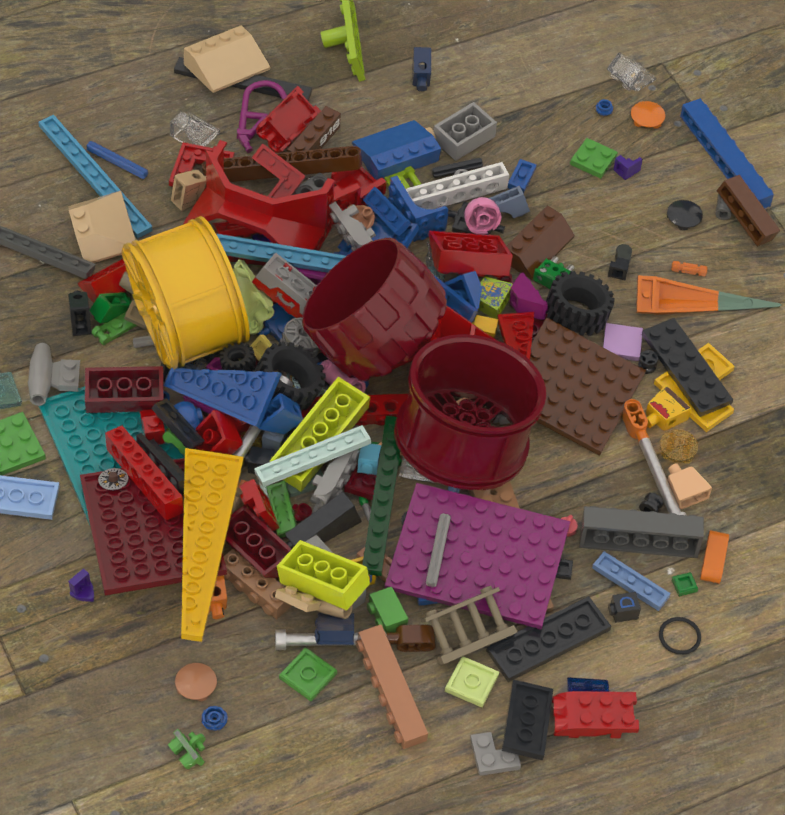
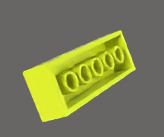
M337 377L271 458L270 462L351 430L369 408L370 396L342 378ZM324 463L282 480H285V482L302 492Z

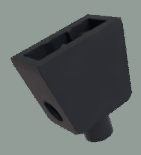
M77 290L69 293V310L73 336L92 334L87 292ZM77 315H83L84 320L77 321Z

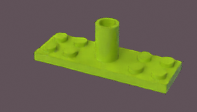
M340 0L342 2L340 9L342 15H344L345 25L321 31L322 42L325 48L345 43L347 52H349L347 59L348 63L352 64L353 75H357L359 82L364 81L366 78L355 4L353 0Z

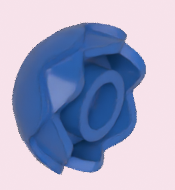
M210 706L202 713V724L208 730L218 731L226 725L227 713L221 707Z

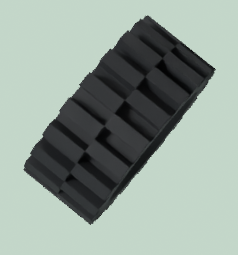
M570 271L568 275L567 272H564L553 280L546 298L548 306L546 311L548 313L547 318L553 319L554 322L573 332H577L581 336H584L585 333L588 336H592L594 332L598 334L601 329L605 328L615 302V298H612L614 294L612 291H608L609 286L607 284L602 285L603 281L600 278L598 280L593 279L594 275L592 274L585 276V272L580 271L579 274H576L575 271ZM568 301L583 303L590 310L575 307Z
M280 342L278 345L274 343L266 349L254 368V372L284 371L292 375L298 381L301 388L291 387L279 380L272 399L281 393L300 406L301 412L303 409L307 410L325 384L324 379L326 375L322 373L324 370L323 365H318L320 360L317 357L312 358L310 350L307 352L303 351L304 347L301 345L294 347L292 342H289L287 346L285 342Z

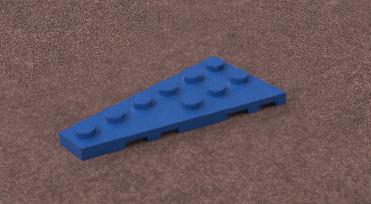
M171 368L164 386L259 428L282 373L184 368L173 370Z

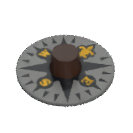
M111 468L103 471L98 481L101 487L107 490H118L127 484L128 475L121 469Z

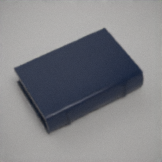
M318 613L315 621V640L318 645H354V613H351L346 619Z

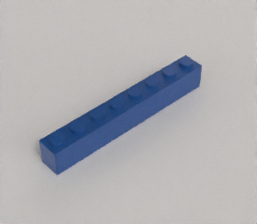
M701 98L683 104L680 117L725 177L729 179L740 174L764 208L770 207L774 195L773 191L768 188L763 178L754 169V166L746 159L745 154L736 146L735 141L730 138L726 129L718 122L717 117L711 113L707 104Z

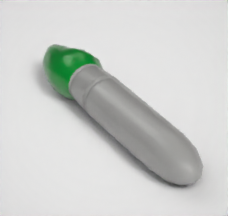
M359 496V504L362 506L369 523L371 513L369 501Z

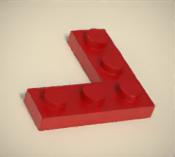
M183 142L169 179V186L173 187L175 175L192 171L195 163L202 164L206 161V150L211 151L212 148ZM224 150V158L235 157V152Z
M264 144L259 147L252 157L253 160L280 179L268 195L270 198L293 195L306 178L304 174Z

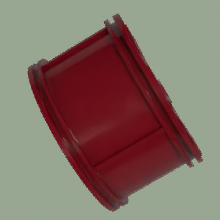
M468 334L449 335L437 338L424 345L413 358L408 377L410 390L407 399L399 409L394 426V438L401 454L418 473L436 483L439 482L450 487L467 490H489L503 486V484L515 478L523 469L530 449L529 435L532 426L539 420L545 405L546 386L540 372L522 353L505 343L488 337ZM452 396L468 399L461 400L458 405ZM500 414L511 423V425L505 427H494L490 424Z

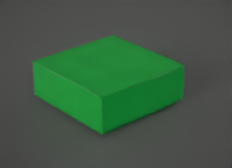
M691 572L672 577L671 581L679 597L698 591Z

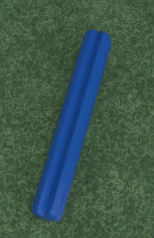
M93 141L87 144V150L142 179L148 176V170Z

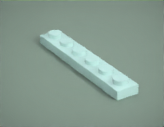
M363 425L254 468L255 474L261 485L265 487L371 444V438Z

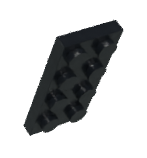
M513 679L502 751L543 760L553 697L552 688Z

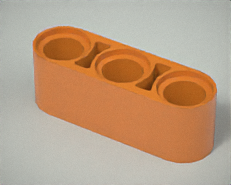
M709 531L700 580L720 584L729 534Z

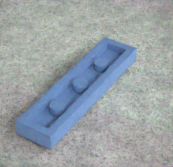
M605 551L593 564L592 569L629 593L636 592L640 600L657 611L670 598L671 593Z

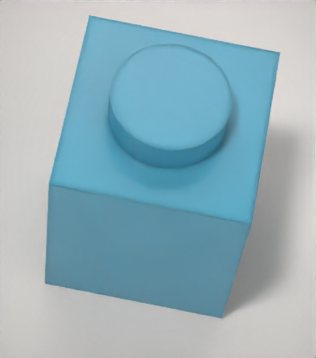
M369 444L360 449L358 473L377 475L381 445Z

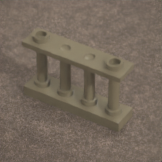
M490 585L481 589V594L441 611L437 612V609H433L425 613L426 617L422 618L421 622H431L442 649L440 651L442 655L436 657L439 665L448 663L517 633L514 625L508 626L507 623H504L493 597L494 593L500 591L499 587L492 589ZM484 597L497 625L496 632L489 634V631L486 632L475 605V601ZM465 605L469 609L479 634L477 635L478 639L472 642L467 638L456 609ZM449 613L460 640V647L454 650L452 647H449L438 620L439 616Z

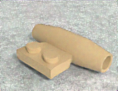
M284 584L282 585L285 588L276 590L275 598L305 612L317 610L323 614L346 619L350 616L353 609L351 605L348 610H344L312 595L298 591L295 587Z

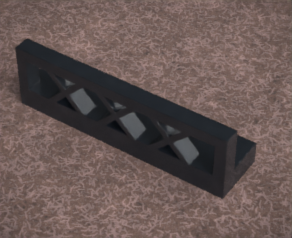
M142 433L137 434L136 442L183 497L184 472L154 439L148 440Z

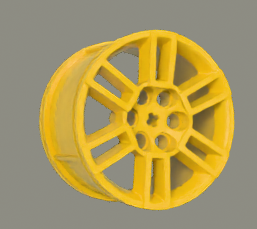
M199 216L195 220H189L186 224L123 245L122 258L125 262L136 307L139 314L143 317L159 358L169 369L173 368L174 370L178 367H184L185 363L222 350L224 347L227 348L229 344L233 346L237 342L240 345L241 342L247 343L249 341L248 317L235 274L220 240L204 217Z

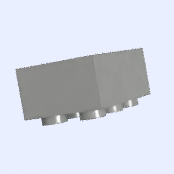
M473 102L434 125V133L439 146L456 161L494 138L497 122Z

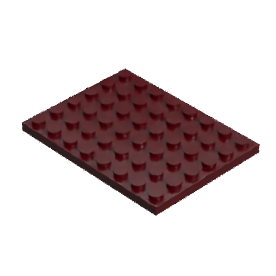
M185 458L174 459L173 461L184 472ZM103 471L80 475L105 596L182 583L184 513L166 521L129 476L128 482L124 487L118 490H107L101 487L98 481ZM183 496L182 499H183V512H184V496ZM223 553L217 576L227 575Z

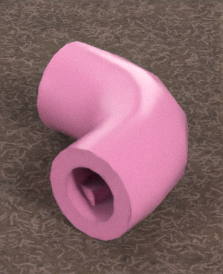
M329 359L320 364L324 368L322 373L326 375L324 381L330 386L337 377H340L363 393L365 392L366 385L364 381H359L354 377L349 378Z

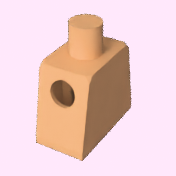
M675 463L668 468L670 475L667 480L680 510L709 499L712 487L694 467L682 470Z

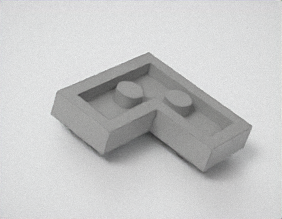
M491 732L470 736L479 776L520 770L519 756L504 752L502 749L496 750Z

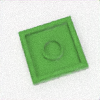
M305 647L280 673L279 679L309 701H312L337 675V670Z

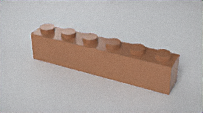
M382 624L358 632V638L355 641L356 647L364 655L363 663L366 670H370L372 674L371 682L373 687L377 688L380 693L378 695L382 707H386L388 712L386 717L388 723L394 726L396 742L398 744L401 743L403 749L426 742L428 737L427 729Z

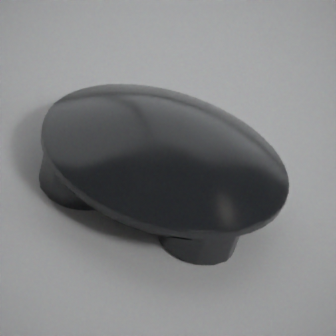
M677 200L671 203L666 214L669 220L683 231L698 225L703 218L701 208L689 200Z

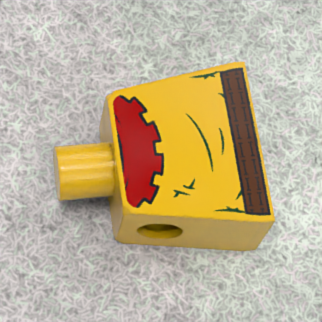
M666 385L647 405V427L651 428L657 425L666 431L687 421L692 408Z

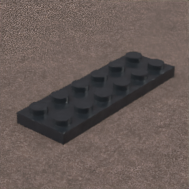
M675 318L642 330L641 335L650 348L657 353L660 362L700 417L733 403L731 395Z
M588 596L546 617L542 629L528 626L488 646L486 652L507 682H510L610 631L611 625Z

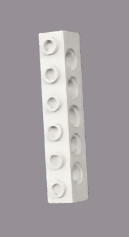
M500 162L410 187L406 191L417 206L424 209H437L505 190L508 188L509 173L504 164Z

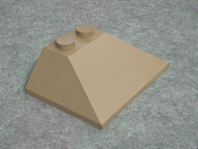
M121 191L68 206L83 259L96 263L122 255L123 245L135 240Z

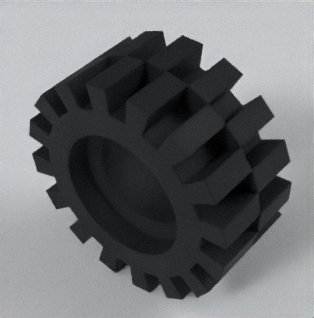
M235 342L234 346L229 344L228 349L224 347L223 352H220L222 370L254 371L256 358L254 350L249 344L246 343L244 346V342H241L240 345ZM238 358H243V359L240 360V361H236V362L233 361V360L238 359Z

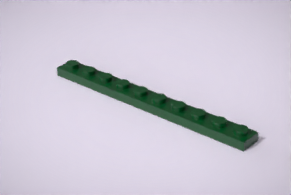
M386 416L362 564L367 567L368 575L382 576L400 458V450L394 438V426L397 419L394 416Z

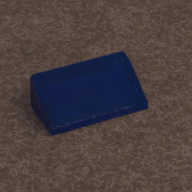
M568 677L567 692H609L608 680Z

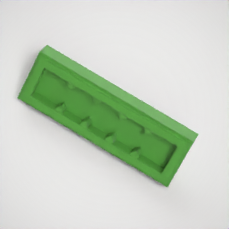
M284 480L266 486L270 504L280 527L276 530L279 538L286 537L285 534L297 526L287 483Z

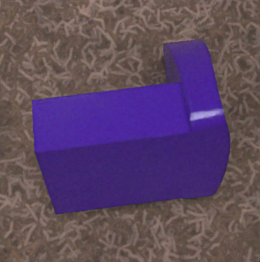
M83 568L68 581L70 596L80 601L93 602V585L90 581L89 573Z

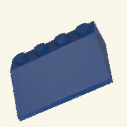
M415 120L352 141L353 146L361 149L362 161L376 180L401 172L408 166H412L415 170L438 162L441 147L434 136Z

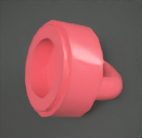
M572 515L561 518L570 521L567 537L573 536L578 526L576 520L573 519Z

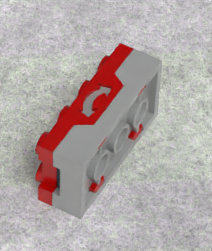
M277 253L270 258L252 281L258 290L267 294L273 302L278 303L288 314L293 315L295 318H303L305 304L317 286Z

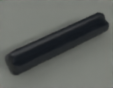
M475 158L432 168V175L434 178L455 174L459 169L469 171L482 168L483 161L481 158Z

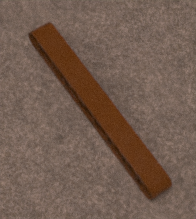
M357 146L276 153L304 175L351 171L362 167L361 149ZM253 156L224 158V173L229 182L277 177L253 160ZM206 161L202 163L204 176H206Z

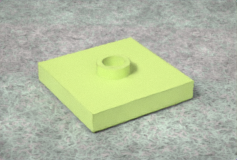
M462 656L445 687V692L483 708L500 672Z

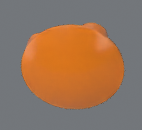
M642 101L632 107L631 117L634 120V125L637 127L643 126L657 129L661 127L665 120V111L657 103Z

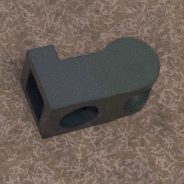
M621 244L616 248L615 262L611 261L608 277L626 280L632 255V248L629 245Z

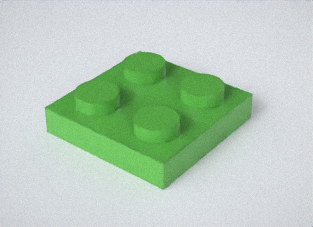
M586 138L572 157L570 165L601 179L614 162L618 152Z

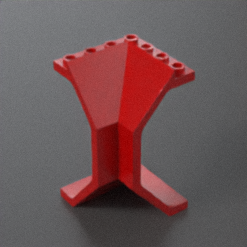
M220 140L217 146H213L211 151L206 150V187L183 224L188 223L191 219L195 220L199 216L204 217L207 221L223 219L262 233L275 244L316 251L321 249L333 225V220L330 216L332 211L329 205L334 203L335 180L327 178L323 187L316 191L280 198H270L229 182L224 173V148L227 142Z

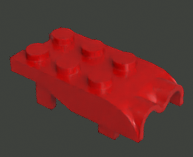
M299 86L294 88L257 125V135L266 140L269 148L275 153L284 151L321 112L316 105L313 107L302 95L304 92Z
M572 691L559 693L552 697L555 719L554 736L579 738V736L610 734V738H621L622 733L639 732V720L635 719L633 705L637 703L636 692Z

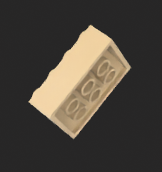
M242 25L184 48V65L213 93L270 70V65L254 38Z

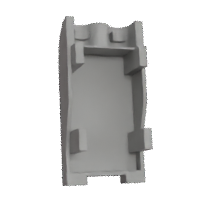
M336 202L329 205L332 211L330 216L334 223H336L335 228L339 234L342 233L344 235L343 239L348 246H352V251L373 241L371 238L376 236L372 228L366 230L362 222L352 218L353 215L359 213L354 204L343 211Z
M359 449L339 456L332 463H329L323 477L315 476L312 484L316 485L317 488L310 501L316 503L312 514L343 492L342 488L351 476L349 474L351 471H354L358 464Z

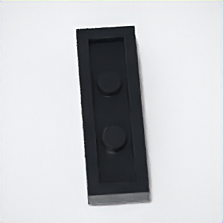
M167 398L155 403L151 408L186 448L196 449L205 442Z

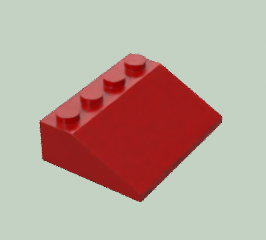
M429 231L433 263L439 273L449 274L453 272L462 275L476 271L477 276L492 275L498 278L509 276L513 255L499 235Z

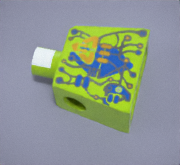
M484 277L481 281L482 293L478 310L491 318L498 319V315L502 313L510 300V291L513 284Z

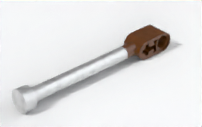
M401 625L396 628V632H385L390 645H397V649L402 652H428L436 648L435 632L432 625ZM286 629L275 630L276 650H286V646H324L316 643L315 633L286 634ZM354 633V645H356L355 641L358 638V633Z

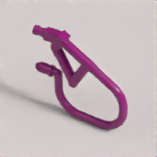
M262 80L252 83L244 91L237 139H239L247 153L253 151L249 140L256 135L257 125L268 115L267 113L248 111L250 93L256 88L266 86L277 90L282 100L287 96L284 89L273 81ZM247 118L258 119V122L250 130L246 129Z

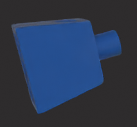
M279 393L270 401L259 429L286 434L294 427L297 428L304 419L300 406L290 398Z

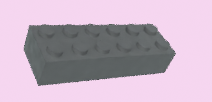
M584 506L580 525L579 548L698 558L704 537V517Z

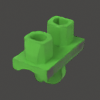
M179 729L173 732L176 737L172 739L168 746L176 755L184 748L186 749L187 753L179 759L187 770L196 764L202 766L205 761L196 751V748L199 751L205 749L203 745L206 739L203 734L195 735L194 732H191L188 735L191 739L189 741Z

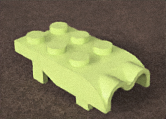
M239 259L234 265L233 272L244 301L250 334L254 335L262 330L263 322L269 320L275 311L270 297L263 291L258 290L252 283L255 278L253 272L244 260Z

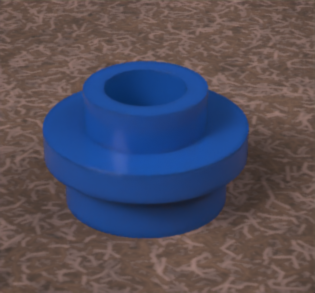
M606 99L600 100L596 105L597 113L603 116L610 115L613 112L612 103Z

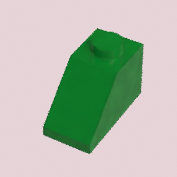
M125 292L99 294L90 308V312L97 322L108 323L125 313L132 300Z

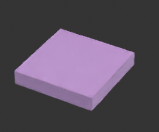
M606 323L603 348L626 360L639 361L643 328Z

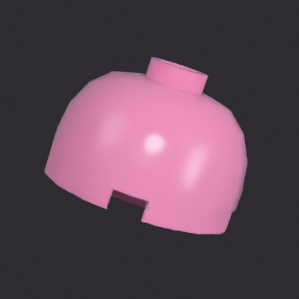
M479 197L469 202L465 208L464 218L471 232L487 234V231L492 228L495 230L501 222V213L493 200Z

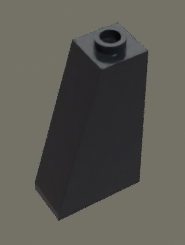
M342 492L285 534L289 540L286 544L292 549L300 540L305 542L315 535L325 543L358 525L362 520L353 503Z

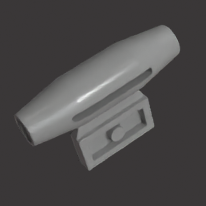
M46 343L37 344L29 366L28 389L31 403L36 406L45 404L51 386L59 389V391L78 392L80 360L61 359V361L53 363L50 346Z

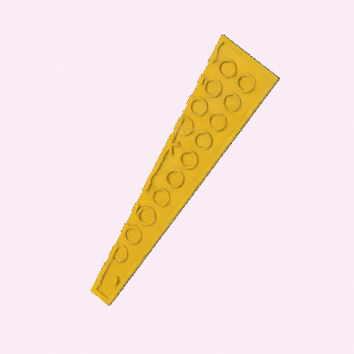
M185 448L181 639L199 642L203 640L244 457Z

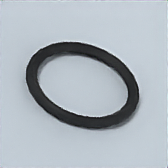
M673 617L661 625L659 639L668 651L684 655L695 651L699 647L701 632L693 621L684 617ZM674 621L686 622L695 629L697 642L688 650L673 649L664 640V628Z

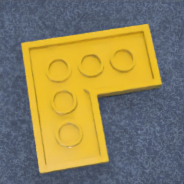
M707 343L698 350L719 380L734 371L735 366L711 344ZM668 371L654 380V385L662 390L667 385L692 408L690 418L705 432H708L734 413V408L728 405L700 417Z

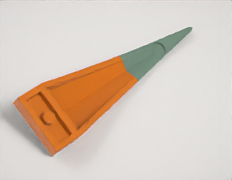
M638 275L636 313L659 315L782 306L780 303L706 289L657 276Z

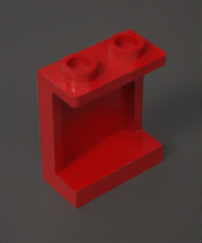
M363 167L357 170L331 173V179L335 180L334 187L338 186L343 190L356 183L361 187L360 205H367L363 199L374 186L383 194H386L387 181L383 178L376 180Z

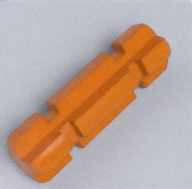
M673 261L671 270L674 272L681 271V273L692 275L697 273L698 276L703 277L707 275L708 269L704 265L699 267L698 264L686 262L681 264L680 261Z

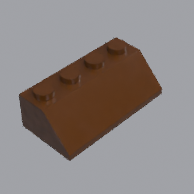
M547 205L507 245V248L513 255L511 262L513 269L524 273L526 277L532 280L535 268L538 269L546 258L551 260L574 238L573 231L561 213Z

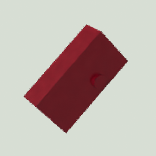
M163 366L85 368L86 413L140 412L142 410H149L155 403L164 400Z

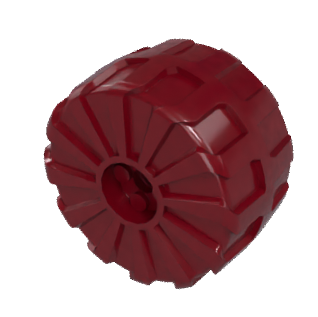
M394 238L377 239L362 245L348 254L323 277L305 304L302 326L322 353L349 378L355 376L359 381H368L371 376L380 375L383 377L391 373L392 367L401 361H409L418 352V346L424 340L428 341L438 328V319H441L445 314L447 306L444 288L427 266L406 246Z

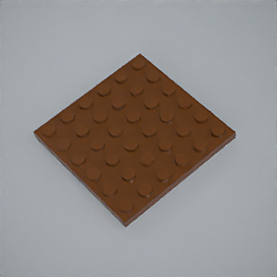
M546 318L532 342L530 361L540 372L546 386V401L537 423L600 456L623 414L625 402L632 398L646 370Z

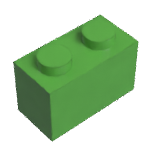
M392 586L369 594L367 608L371 615L374 614L376 626L382 624L385 632H396L397 627L408 625V617Z

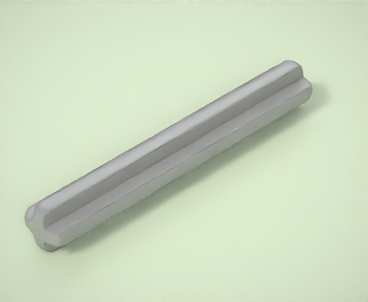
M443 513L439 518L426 579L427 586H437L451 518L448 514Z

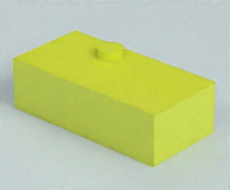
M301 540L277 565L281 584L295 587L298 591L312 595L344 610H348L370 584L366 566Z

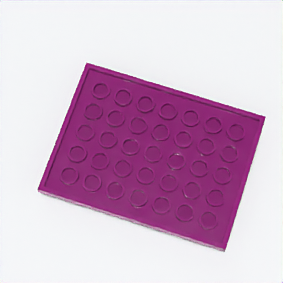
M416 483L386 579L385 589L392 586L395 592L452 606L481 594L480 590L490 585L492 589L499 587L500 591L494 593L493 597L503 620L542 629L570 521ZM444 513L450 515V524L437 586L431 587L426 585V579L439 518ZM485 597L475 601L480 614L492 616ZM467 605L461 607V609L469 611Z

